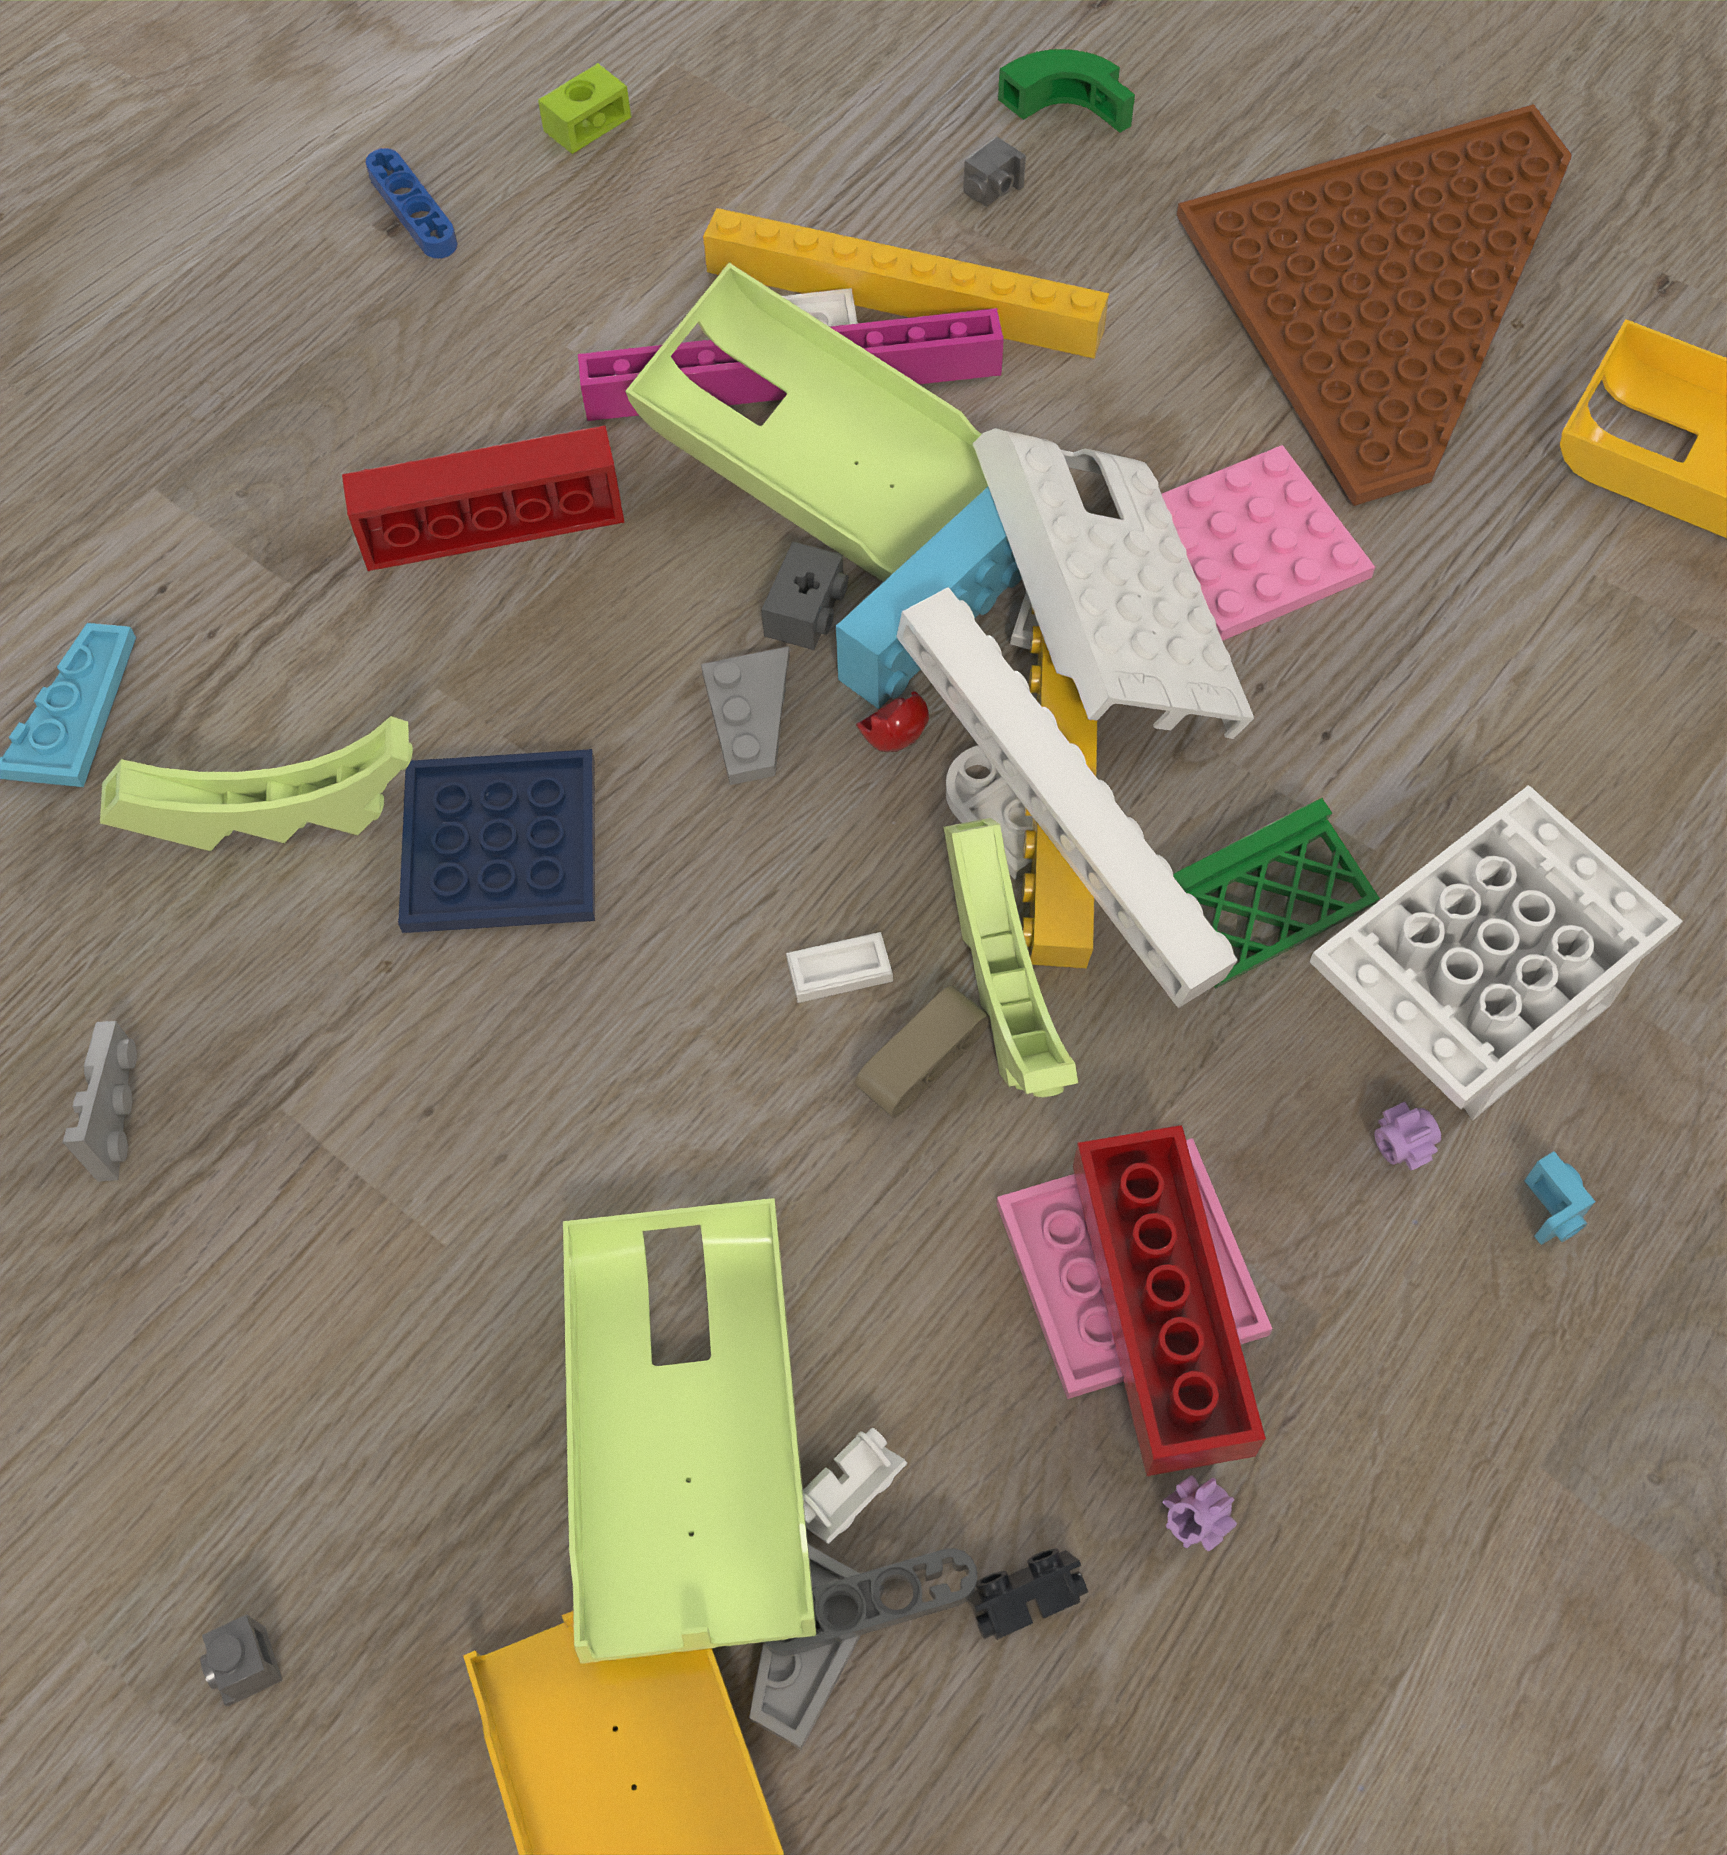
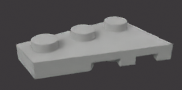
M789 646L701 664L702 675L730 785L772 777L776 774L781 716L785 701V684L790 660Z
M117 1021L95 1023L84 1063V1075L88 1089L84 1092H76L72 1106L74 1112L79 1115V1122L77 1127L66 1128L62 1142L98 1182L118 1180L120 1162L126 1160L128 1153L127 1137L123 1129L125 1115L130 1114L132 1109V1092L128 1085L129 1069L134 1068L136 1065L137 1050L134 1040L129 1039Z
M808 1545L812 1588L860 1574ZM884 1586L880 1589V1599L884 1593ZM844 1594L831 1597L824 1608L826 1619L832 1625L838 1627L852 1623L858 1612L855 1601L850 1596ZM815 1616L816 1634L823 1633ZM861 1635L792 1656L774 1654L763 1645L750 1710V1721L802 1750ZM794 1638L784 1639L782 1641L789 1642Z

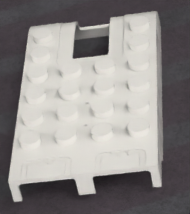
M997 428L984 432L973 443L974 449L1056 673L1068 676L1074 680L1088 719L1098 720L1113 704L1166 710L1153 724L1156 729L1172 730L1188 714L1222 718L1227 730L1224 733L1225 738L1234 739L1254 719V716L1231 663L1230 654L1226 650L1216 627L1215 618L1211 614L1201 591L1200 582L1196 578L1189 562L1186 548L1179 538L1172 521V515L1164 502L1158 487V481L1147 464L1139 460L1086 448L1076 452L1065 451L1049 440ZM1069 467L1104 476L1120 519L1091 514L1085 510Z

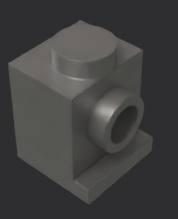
M996 136L964 161L963 192L987 207L1000 196L1006 195L1012 187L1020 190L1024 187L1026 155Z
M247 1614L202 1635L207 1652L200 1657L201 1667L211 1689H219L225 1706L228 1707L282 1681L265 1627Z

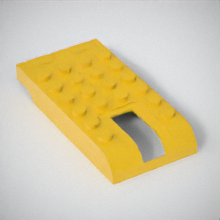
M1625 319L1562 431L1560 448L1564 461L1575 474L1590 483L1727 538V358ZM1601 379L1604 388L1618 402L1631 409L1696 434L1697 439L1686 460L1683 463L1677 462L1615 437L1601 429L1591 417L1588 403Z
M571 1611L562 1615L564 1623L486 1655H480L476 1650L463 1655L480 1711L484 1739L519 1855H785L713 1648L580 1664L574 1648V1612ZM615 1727H618V1730L616 1732H613V1729ZM633 1785L637 1786L636 1790H632Z

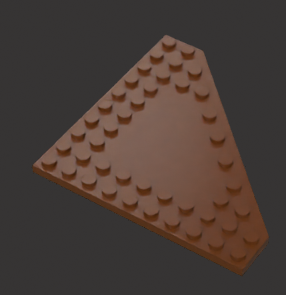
M1534 104L1178 203V219L1353 506L1431 483L1572 157V154Z

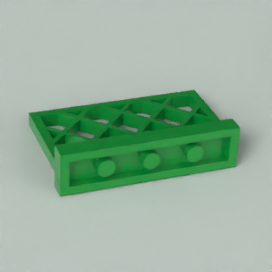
M1323 798L1173 874V877L1186 893L1193 895L1199 904L1215 908L1211 926L1216 932H1219L1217 927L1222 910L1247 917L1243 938L1219 932L1228 939L1231 946L1240 948L1237 964L1233 966L1223 981L1214 986L1215 989L1364 911L1380 900L1372 885L1328 819L1332 815V811ZM1322 837L1332 852L1330 865L1305 859L1307 845ZM1298 849L1297 856L1289 854ZM1277 861L1294 866L1290 886L1266 880L1265 875L1268 864ZM1259 869L1257 877L1249 875ZM1302 869L1327 876L1323 896L1297 889ZM1335 878L1352 883L1361 899L1351 904L1332 899L1331 894ZM1233 882H1239L1255 887L1251 906L1247 907L1224 900L1227 886ZM1262 889L1287 896L1283 917L1257 910ZM1219 890L1217 898L1209 896ZM1295 899L1320 906L1317 922L1309 925L1291 919ZM1328 909L1336 911L1327 916ZM1257 920L1281 927L1277 943L1267 946L1250 941L1254 921ZM1288 930L1296 932L1291 936L1287 937ZM1247 951L1256 953L1255 955L1246 959Z

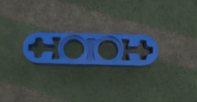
M381 148L371 152L365 161L371 183L421 250L428 257L434 259L445 258L453 254L457 249V239L452 223L402 157L395 150L389 148ZM384 168H386L388 171H392V174L388 175L387 171ZM397 189H411V191L405 194H393ZM419 211L429 212L425 217H411L412 214ZM435 230V234L439 239H437L435 236H431L430 232Z

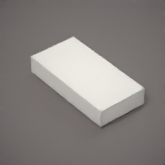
M881 932L786 953L798 1003L893 982V973Z

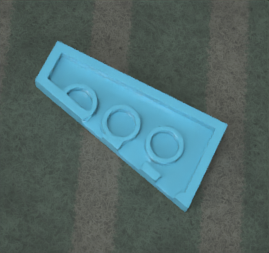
M87 623L57 666L60 673L52 685L48 688L43 687L35 698L34 702L37 707L25 724L19 722L9 736L12 743L3 757H0V779L84 787L136 639L131 627Z

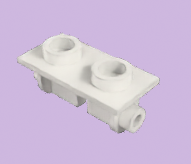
M871 1428L866 1434L860 1431L834 1458L835 1462L844 1472L839 1479L835 1477L831 1470L825 1467L803 1490L806 1528L827 1544L838 1534L848 1529L858 1513L877 1494L887 1489L892 1483L893 1478L907 1464L905 1459L885 1448L887 1441L876 1429Z

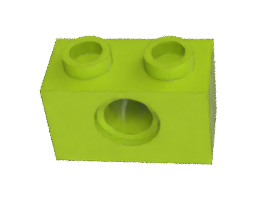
M598 63L538 99L543 131L571 154L631 118L627 86Z

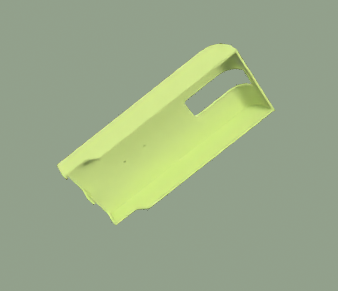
M731 263L727 264L625 391L631 405L639 416L665 439L882 582L890 577L988 487L973 443L982 434L973 427L960 410ZM697 323L704 334L717 347L787 393L762 426L756 425L701 389L678 368L671 358V355Z
M770 1198L563 1221L569 1555L573 1582L574 1648L580 1664L817 1636L775 1199ZM700 1225L706 1273L711 1358L706 1361L654 1366L652 1364L648 1271L643 1231Z

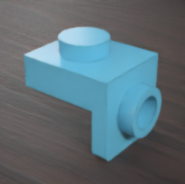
M1553 1151L1537 1161L1524 1180L1552 1215L1534 1236L1541 1245L1555 1236L1561 1242H1564L1581 1231L1587 1225L1583 1217L1595 1203V1200L1583 1187V1181L1579 1173L1570 1164L1564 1163Z

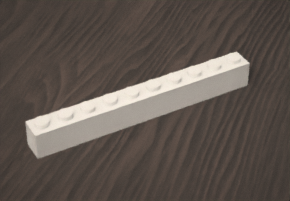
M948 587L902 611L896 636L1174 1004L1180 1008L1223 981L1238 960L1234 956L1233 948L1228 939L1223 934L1216 932L1206 920L1197 899L1193 895L1186 893L1175 880L1169 863L1162 856L1156 855L1144 840L1143 832L1138 823L1124 814L1115 802L1110 787L1104 781L1098 780L1086 765L1085 757L1079 747L1069 743L1061 733L1052 712L1046 707H1041L1030 693L1024 676L1018 671H1013L1003 658L996 640L989 635L986 636L975 622L973 612L968 604L962 600L959 601Z

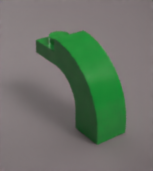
M1051 49L1037 51L1019 57L999 69L998 101L1022 120L1050 105L1075 104L1091 110L1121 133L1132 125L1135 94L1119 83V66L1103 57L1079 50Z

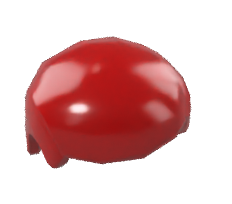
M916 691L911 692L912 696L906 700L903 697H899L874 714L856 723V727L863 737L876 750L880 752H898L918 740L928 725L929 710L926 701Z

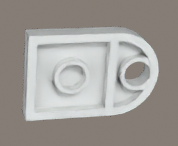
M979 745L967 749L952 762L946 777L947 803L961 823L992 818L1000 824L1009 874L1014 880H1017L1024 873L1031 870L1032 859L1023 858L1025 831L1033 830V817L1025 816V806ZM982 765L990 771V774L983 779H974L968 776L965 771L970 766Z

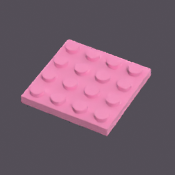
M1283 445L1162 493L1167 509L1172 515V521L1179 538L1186 548L1187 557L1194 574L1200 582L1201 591L1206 603L1215 618L1216 627L1222 641L1366 581L1373 576L1374 564Z
M1193 1138L1186 1140L1240 1344L1267 1337L1272 1331L1271 1324ZM1075 1174L997 1197L999 1213L1067 1399L1124 1382Z

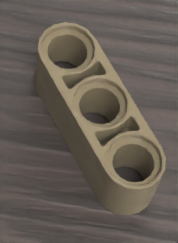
M950 985L944 988L863 1066L856 1077V1087L892 1118L900 1116L976 1043L990 1023V1016L954 986Z

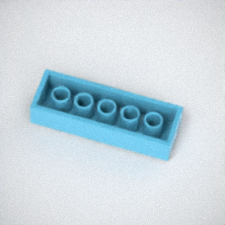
M989 487L982 491L836 625L838 680L876 708L880 709L891 697L893 699L899 697L906 689L909 680L921 670L896 637L902 611L949 587L959 601L962 600L968 604L975 619L979 614H986L995 604L997 597L1007 587H1015L1022 579Z

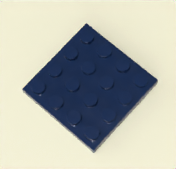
M592 749L410 761L405 769L398 919V925L402 933L595 921V759Z

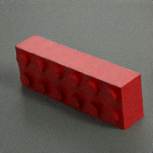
M605 425L342 474L348 518L367 571L625 523L615 465Z
M1182 1125L1078 1142L1073 1170L1146 1476L1256 1457L1266 1437Z

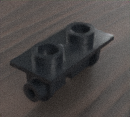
M1052 1548L1033 1555L1027 1560L1029 1567L1009 1576L1006 1571H999L978 1580L976 1584L977 1590L974 1591V1594L967 1602L976 1612L981 1610L984 1612L975 1617L983 1639L994 1635L995 1639L998 1640L1033 1624L1026 1602L1035 1599L1043 1618L1079 1604V1597L1088 1593V1589L1081 1573L1077 1571L1070 1574V1570L1081 1566L1080 1561L1066 1550L1059 1552V1549Z

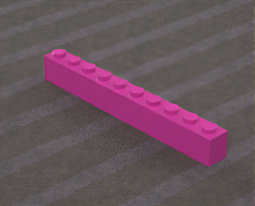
M997 308L830 326L833 330L918 384L1002 375L1004 338ZM711 340L683 342L671 355L678 368L692 382L727 406L783 400L787 395L785 391L729 356ZM662 345L578 354L580 386L587 421L639 415L631 405L625 391Z

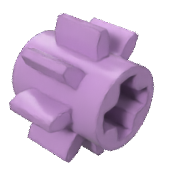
M1405 1102L1384 1111V1118L1378 1120L1381 1127L1376 1129L1374 1133L1376 1144L1383 1157L1393 1165L1405 1161L1410 1171L1432 1161L1431 1155L1437 1153L1435 1144L1441 1141V1133L1436 1120L1425 1108H1415L1410 1111Z
M1191 1475L1176 1485L1177 1490L1163 1500V1504L1170 1509L1166 1527L1171 1530L1177 1539L1183 1542L1185 1548L1201 1541L1203 1547L1207 1551H1211L1223 1541V1536L1237 1525L1234 1519L1229 1517L1232 1511L1231 1504L1234 1499L1229 1497L1226 1491L1216 1484V1479L1211 1478L1206 1483L1198 1485L1196 1479Z

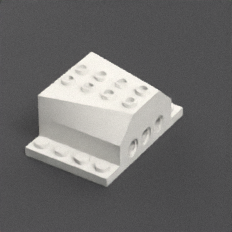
M1528 785L1315 950L1310 963L1458 1108L1462 1109L1464 1107L1473 1121L1610 1007L1640 961L1676 932L1683 921Z

